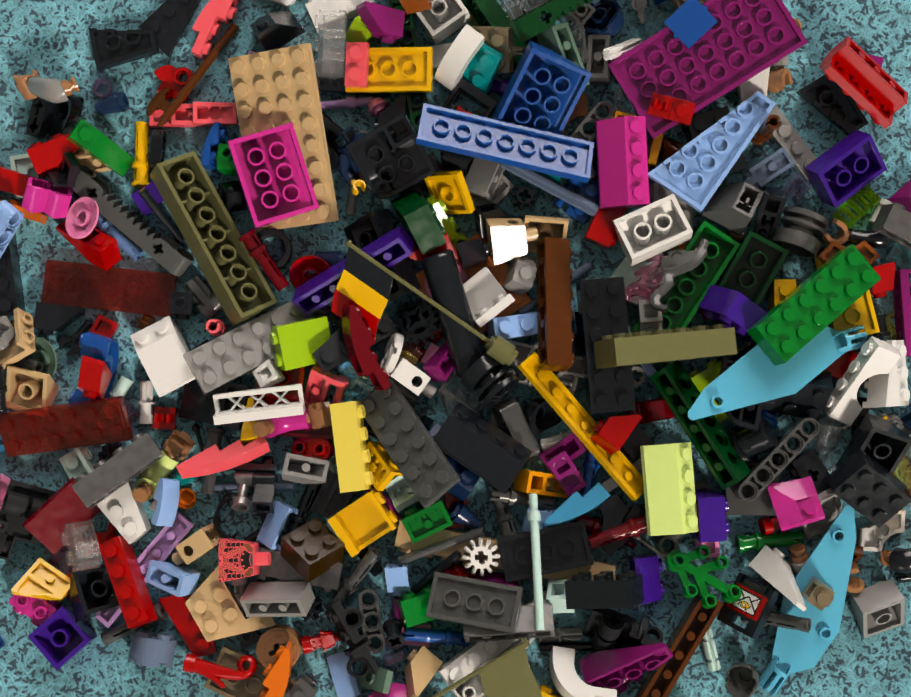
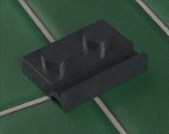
M329 470L326 483L322 484L310 509L330 518L348 506L355 491L340 493L338 475Z

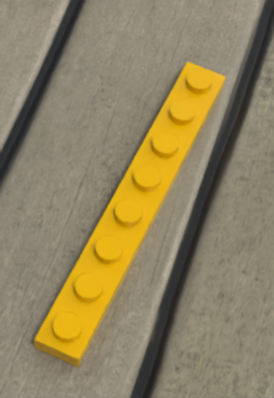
M536 352L532 353L517 366L518 369L632 501L637 500L644 493L643 476L620 450L610 455L590 439L594 433L592 428L596 424L594 419L552 371L539 370L538 354Z

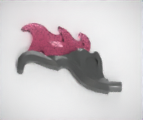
M701 239L698 248L692 251L672 249L667 251L668 256L658 254L645 260L647 263H653L639 268L634 273L635 277L640 275L642 277L626 287V302H629L630 297L641 296L650 301L651 306L655 310L666 313L668 311L667 305L660 303L662 297L674 285L673 280L677 275L693 270L704 260L708 254L707 247L709 241Z

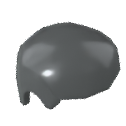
M744 662L735 663L726 673L727 682L725 688L732 697H750L759 687L758 672L751 664Z

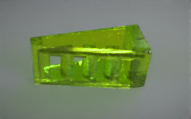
M866 185L852 195L831 216L842 221L849 229L871 210L881 198L869 185ZM861 194H863L870 201V203ZM856 199L865 207L864 209L855 202ZM849 205L857 212L856 216L848 208ZM842 211L851 219L850 222L843 217Z

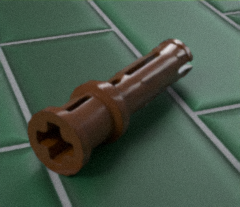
M770 115L762 123L751 139V142L755 145L765 144L772 137L773 131L781 125V121L778 122L780 117L778 115Z

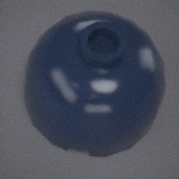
M600 0L596 4L591 2L590 5L596 11L582 26L586 35H610L611 39L617 36L624 25V14L617 0Z

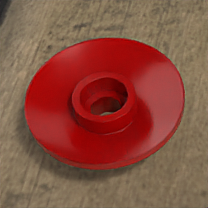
M303 256L296 259L291 265L289 278L292 285L297 288L324 272L330 266L319 257ZM308 270H312L316 273L312 274Z

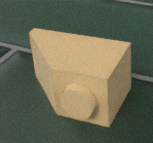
M424 645L418 650L414 648L406 657L408 662L404 666L408 697H418L443 664Z

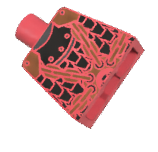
M233 538L218 539L219 582L260 574V566L271 564V553L260 552L258 542Z

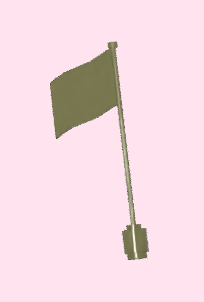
M526 637L521 639L522 642L432 697H441L477 674H480L486 697H542L540 687L531 670L525 647L530 646Z

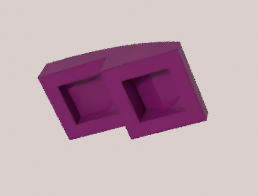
M565 450L546 462L568 497L587 485Z

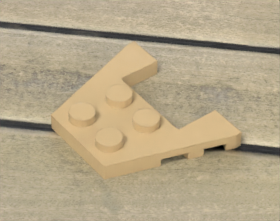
M219 565L185 602L207 642L276 625L272 617H249L245 619L225 583L219 582Z

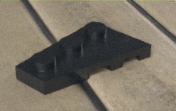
M826 75L796 92L847 136L854 130H859L869 123L855 101L850 96H846L841 91L840 86L830 81Z

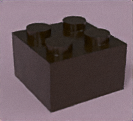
M316 517L282 537L280 555L309 583L343 562L345 544Z

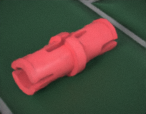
M210 319L205 325L206 330L212 336L218 337L227 332V326L219 319Z

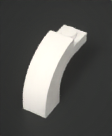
M466 24L444 55L434 79L452 91L461 80L470 61L484 44V36Z
M558 646L552 647L549 656L550 675L553 684L563 697H617L616 689L594 687L586 684L579 678L574 666L575 649Z

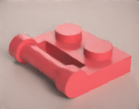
M313 366L310 370L304 393L305 406L308 407L313 403L327 401L331 384L337 386L332 404L341 403L345 388L348 387L350 381L349 378L343 375L338 376L331 372L323 375L318 367Z

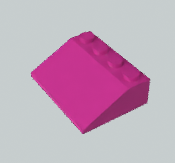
M292 123L228 141V147L255 229L319 208Z

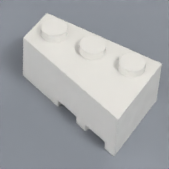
M904 340L885 341L893 345L901 357L888 374L871 376L869 381L865 382L864 389H868L867 401L863 402L862 408L909 405L910 391L908 389V369L905 358L907 350Z
M133 479L97 504L128 544L135 543L152 529L143 503L137 502L132 496V492L135 489Z

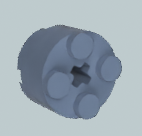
M135 631V634H132L127 662L134 661L133 664L157 668H159V664L165 665V668H172L177 643L175 635L162 633L153 636V631Z

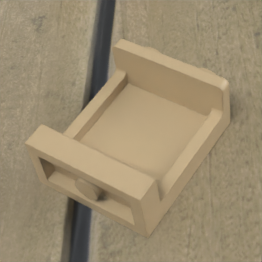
M18 307L13 310L14 319L10 321L15 329V336L9 342V346L0 351V366L4 367V369L36 351L33 315Z

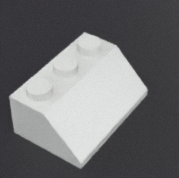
M674 194L613 220L621 248L630 266H634L690 241L693 230Z

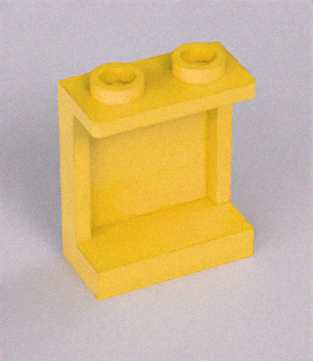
M374 488L327 520L338 538L345 544V548L351 557H354L362 549L389 531H393L398 526L396 514L392 509H387L384 504L386 502L384 496L380 491L376 492Z

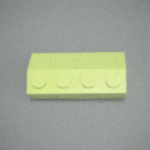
M691 442L640 446L648 536L699 532Z

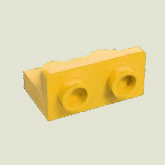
M369 441L366 446L371 454V461L368 463L369 471H372L374 478L372 485L377 491H384L394 476H402L381 442Z

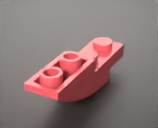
M210 0L203 8L192 27L195 34L198 35L191 50L196 58L203 60L205 55L210 53L213 36H217L221 28L219 23L222 22L228 25L230 20H234L239 0Z

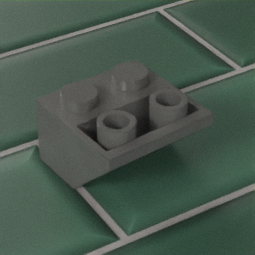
M746 182L719 186L709 200L702 215L741 235L750 222L764 191Z

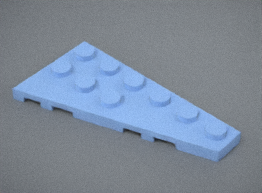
M757 91L671 157L663 161L659 166L648 173V177L697 211L702 212L776 103Z

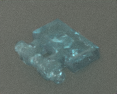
M350 360L342 364L336 375L346 376L350 380L348 387L345 388L341 402H346L348 398L352 401H362L374 389L369 377L357 375ZM331 384L329 393L334 396L337 386ZM356 384L362 387L360 391L354 389Z

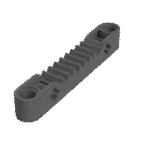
M80 164L81 171L77 175L75 187H71L73 191L80 197L86 196L94 199L102 216L167 271L177 277H181L193 262L194 257L169 236L161 237L162 232L155 233L156 227H148L149 221L141 222L142 215L135 216L136 210H129V204L122 205L123 199H116L117 194L112 193L108 183L90 168Z

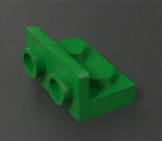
M442 497L428 508L423 506L416 508V506L405 510V515L401 519L413 544L453 525Z

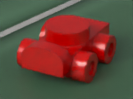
M460 564L451 565L443 572L473 579L475 577V574L466 572L465 566Z

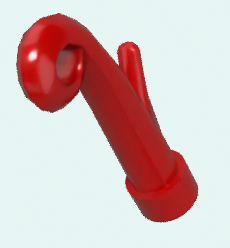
M187 653L183 663V671L200 674L216 683L222 689L225 688V684L220 678L243 680L251 677L257 669V661L251 655H244L238 660V670L198 658L197 655ZM249 661L250 668L245 671L243 663Z

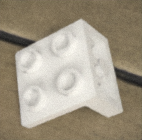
M484 267L463 284L474 322L478 328H481L515 301L510 293L507 294L487 267Z

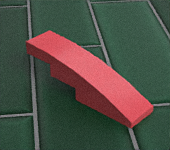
M227 102L182 103L170 120L162 127H158L157 124L164 111L156 110L149 116L150 128L212 127L215 122H219L223 126L237 125L236 103Z
M259 437L243 446L240 440H237L222 450H219L217 445L214 444L177 465L176 468L182 479L206 476L248 463L270 452V448L265 437Z

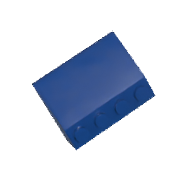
M529 40L492 119L561 135L592 73L556 52Z

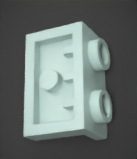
M77 446L73 451L59 458L69 479L72 477L76 479L81 474H89L94 470V463L91 460L93 455L87 447Z

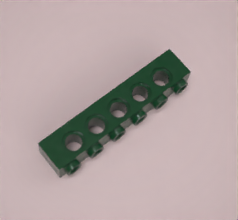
M679 360L674 361L650 377L722 490L738 483L751 473L745 461L735 452L730 438L715 415L697 420H690L687 417V412L700 395V392Z

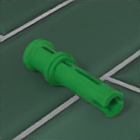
M802 531L762 535L759 532L744 536L736 534L735 548L738 554L750 550L760 552L765 545L770 548L791 546L797 543L804 544V541L800 540L804 539Z

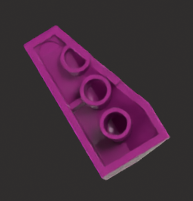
M665 643L598 651L590 653L578 661L586 684L594 687L616 689L618 695L628 689L627 684L631 681L638 682L643 678L642 674L645 671L655 670L672 658L673 653Z

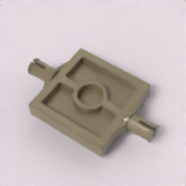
M473 26V29L484 36L485 44L504 55L498 72H514L515 55H523L526 46H515L511 27Z

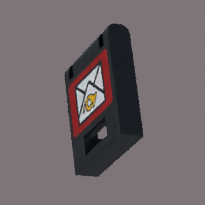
M739 573L734 584L740 587L741 597L733 603L725 602L717 620L757 640L778 598L779 591L743 573ZM738 616L749 621L745 629L733 623Z

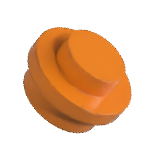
M189 488L180 489L178 507L185 510L191 509L196 503L195 492Z

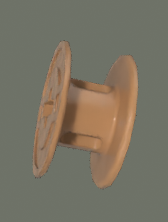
M279 624L270 627L261 635L257 642L256 654L258 661L264 668L269 663L273 665L277 659L274 657L275 653L272 652L277 643L280 646L287 643L288 640L293 642L292 666L295 665L302 653L300 635L295 629L288 625Z

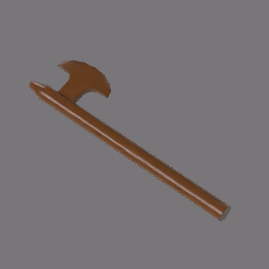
M235 23L230 25L172 102L166 100L170 88L159 91L151 99L146 109L148 117L156 110L164 111L157 124L158 127H162L170 120L239 30Z

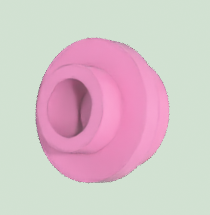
M377 97L369 102L368 112L372 117H379V114L389 104L382 97Z

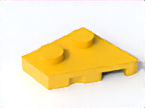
M39 557L11 589V593L13 595L61 602L70 591V578Z

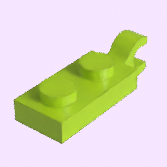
M434 194L428 197V202L433 205L437 213L436 216L443 225L454 248H456L458 240L468 241L463 233L455 231L458 226L452 216L449 218L446 216L445 212L448 209L442 199L437 201Z

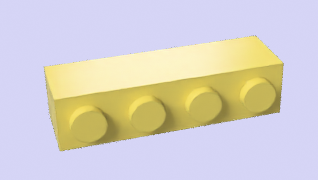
M361 401L329 404L340 493L372 489L371 484H373L374 478L372 471H369L368 462L371 461V454L366 446L368 430L364 427L363 418L366 416L364 405H361Z

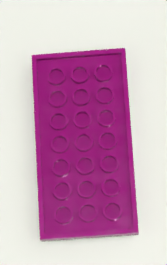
M708 0L702 5L708 7L707 10L718 22L689 49L678 38H674L673 32L668 27H665L607 64L638 116H645L646 129L652 139L679 124L647 115L653 92L696 103L693 113L695 114L807 44V40L782 0Z

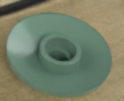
M35 337L36 351L28 355V357L42 362V373L50 374L52 377L57 369L56 352L48 340L42 337Z

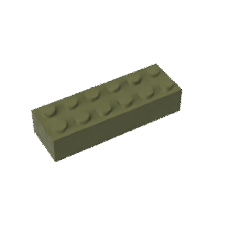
M725 324L695 326L692 328L682 327L670 330L661 329L649 332L639 331L627 334L617 333L601 336V341L593 342L596 369L737 354L735 327L725 328Z

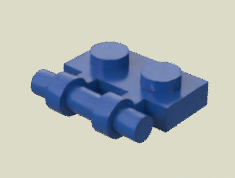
M566 179L567 183L564 187L571 191L574 187L579 190L577 194L597 204L599 201L598 182L589 181L588 183H582ZM556 197L552 205L560 209L563 203L569 206L565 214L583 225L589 214Z

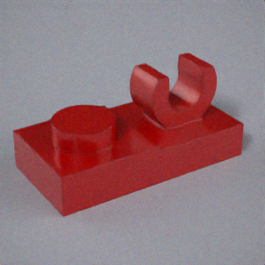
M653 92L647 115L690 126L696 103Z

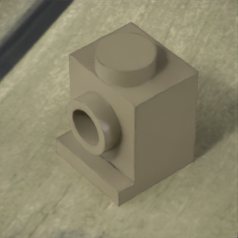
M813 576L801 595L807 602L822 611L832 603L835 592L831 587Z

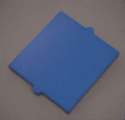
M687 0L664 21V24L673 32L674 38H678L689 49L718 21L709 13L707 6H703L698 0Z

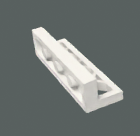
M302 383L213 394L215 407L214 425L304 415L306 410ZM298 390L299 401L290 402L284 396L288 391ZM266 393H272L279 398L275 404L271 405L261 400ZM244 396H251L256 402L252 407H245L240 403V400ZM228 398L234 405L230 410H221L219 399Z

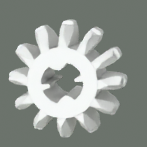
M479 537L478 545L473 540H470L473 548L464 547V550L470 554L462 555V559L470 560L465 564V568L473 565L472 574H475L478 568L480 569V576H484V568L489 573L493 572L489 566L490 564L498 567V562L492 559L500 558V554L492 553L498 547L493 545L489 548L491 544L490 539H487L485 545H483L482 537ZM478 551H483L484 555H487V559L484 558L483 562H479V559L475 558V554L479 555Z

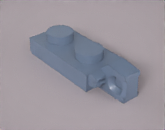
M781 147L750 168L743 175L745 177L743 182L760 189L796 163L786 149Z

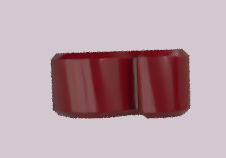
M663 397L635 402L636 410L624 411L625 415H641L642 418L638 424L675 418Z

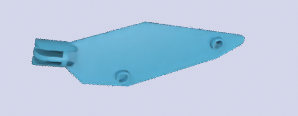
M864 325L841 331L827 326L786 363L776 366L762 349L756 345L702 390L687 412V417L690 420H697L796 394L845 352L862 348L863 344L867 341L856 344L852 343L859 342L868 337L866 332L858 333L865 329ZM714 400L719 401V406L714 404Z
M845 505L795 577L801 593L813 576L831 587L835 592L832 603L821 611L803 597L807 609L802 611L783 595L780 613L811 618V629L809 633L777 626L771 661L759 677V687L763 686V689L767 692L770 691V694L773 696L776 695L789 674L814 668L840 630L856 544L854 508L850 505ZM837 532H841L839 538H835Z

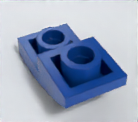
M215 122L210 129L202 152L201 164L208 171H217L216 153L218 152V144H226L229 139L227 129L219 122Z

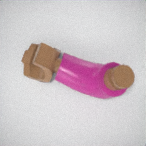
M323 401L310 404L308 409L306 408L304 415L258 420L253 425V432L260 438H272L289 431L309 429L311 426L313 429L332 426L330 402Z

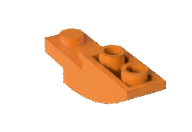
M288 640L285 646L280 645L274 655L277 659L273 665L269 663L262 673L265 676L262 683L264 688L258 697L284 696L293 665V642Z

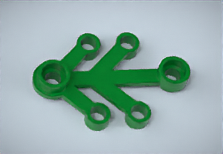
M701 545L695 551L686 554L678 550L668 553L665 560L666 567L670 571L677 573L683 588L682 593L686 598L695 597L699 592L701 604L704 608L710 609L715 607L717 599L714 595L709 594L706 584L719 590L723 600L727 603H733L740 599L742 592L739 586L735 584L727 585L708 574V572L716 569L723 570L729 566L727 557L721 555L712 562L695 567L688 562L697 558L700 560L708 558L710 556L708 546ZM686 573L692 575L696 585L689 582ZM688 588L692 590V594L689 593ZM707 598L710 599L711 605L708 604Z

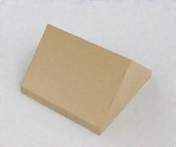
M525 215L523 219L525 228L536 227L538 231V240L527 242L528 253L537 254V243L545 236L566 239L569 218Z
M11 365L7 366V408L44 417L47 416L59 390L51 375Z

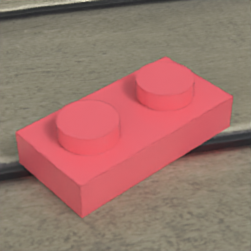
M346 42L345 87L368 88L370 49L368 42Z

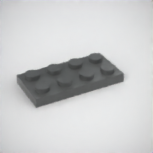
M435 572L426 617L515 634L523 588Z

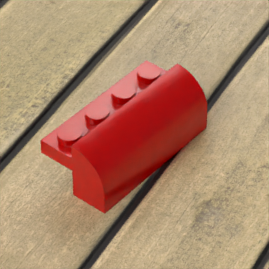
M849 36L836 45L820 65L826 77L839 85L841 91L846 96H850L859 109L865 110L870 115L872 121L877 125L880 124L884 129L892 124L893 114L907 104L908 93Z

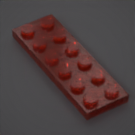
M46 260L41 303L158 317L170 316L172 318V314L169 313L170 293L176 292L177 276L168 273L111 267L105 271L96 265Z
M123 396L0 413V434L7 457L128 441L134 437Z

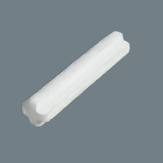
M639 37L604 49L602 51L603 59L607 61L620 57L639 45L642 39Z

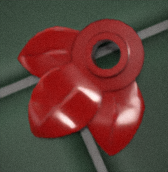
M172 65L158 68L154 71V74L162 83L157 93L163 89L170 88L166 100L175 98L193 75L192 71L186 67L177 69ZM183 75L187 76V80L185 82L180 81V78Z

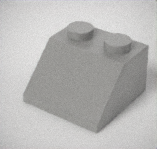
M893 579L880 581L875 585L864 588L861 592L851 593V606L863 638L905 624V598Z

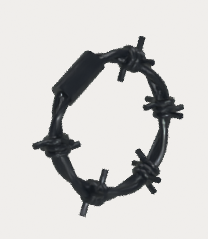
M224 490L226 495L220 501L214 517H208V520L213 519V524L222 538L235 539L237 533L232 537L222 531L220 523H226V521H221L220 509L225 503L231 507L229 502L237 497L238 493L228 494ZM248 492L247 498L252 501L254 493ZM268 513L256 514V516L261 517L262 525ZM257 529L244 538V540L257 541L256 538L260 530Z

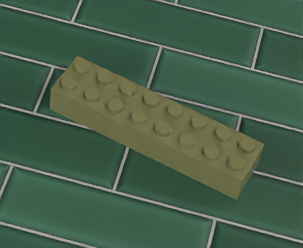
M195 151L156 164L150 173V177L231 325L234 327L269 311L277 303V300L254 258L250 257L249 250L243 241L240 242L238 240L241 234Z

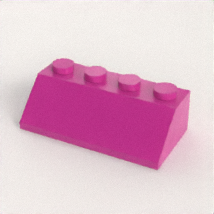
M622 116L596 121L600 209L642 208L649 205L645 116Z

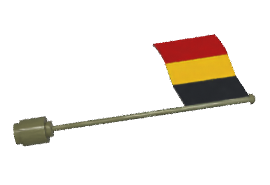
M352 240L346 241L345 246L348 248L343 273L333 295L331 308L333 313L342 318V308L346 305L354 304L363 315L362 320L365 325L369 326L373 331V338L376 341L378 323L389 300L394 278L485 341L486 354L502 365L510 366L519 351L510 342L500 335L496 337L491 336L488 339L351 243Z

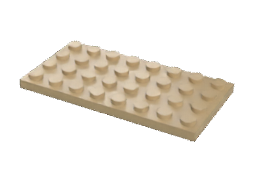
M311 43L228 58L241 137L292 123L319 205L318 209L257 228V232L264 229H284L339 221Z

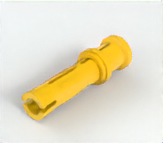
M143 121L135 122V158L131 165L133 169L131 187L143 188L149 184V123Z

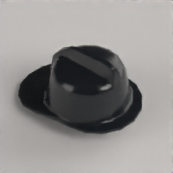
M72 94L67 97L69 100L67 102H53V113L48 131L50 136L62 133L67 124L75 123L80 119L84 99L81 96Z
M542 398L533 399L526 409L523 410L530 431L534 434L542 433L562 421L555 410Z

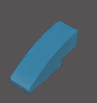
M599 482L583 497L576 491L542 525L544 527L556 526L580 518L597 508L611 495Z

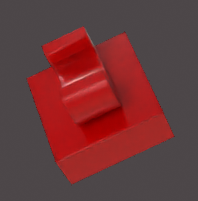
M154 407L152 428L176 430L177 408Z

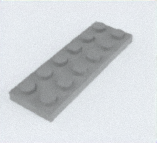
M290 301L183 354V357L205 395L256 369L266 360L274 359L276 351L269 338L272 326L312 317L311 315L305 317L294 303Z

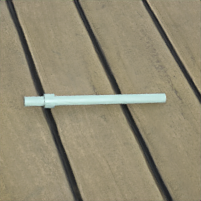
M532 493L529 494L527 518L530 521L535 630H545L539 533L541 511H538V495Z

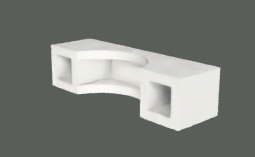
M873 336L863 344L855 360L849 364L848 370L837 381L836 387L824 408L828 417L849 426L852 425L862 411V407L857 400V392L860 385L871 376L888 374L901 357L893 345Z

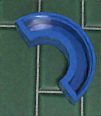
M86 332L82 333L79 339V346H81L80 355L104 361L113 375L103 399L98 397L95 400L83 396V393L77 387L75 392L71 393L68 405H71L69 414L95 421L108 399L119 361V344L115 339Z

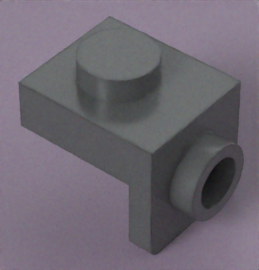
M301 674L284 697H313L319 688L316 686L317 681L310 675L304 676Z

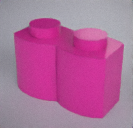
M28 177L21 207L31 213L44 212L54 219L66 218L73 189L71 187H53L50 182L44 179Z

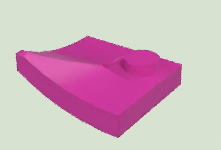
M811 476L786 482L770 483L767 486L781 531L826 519Z

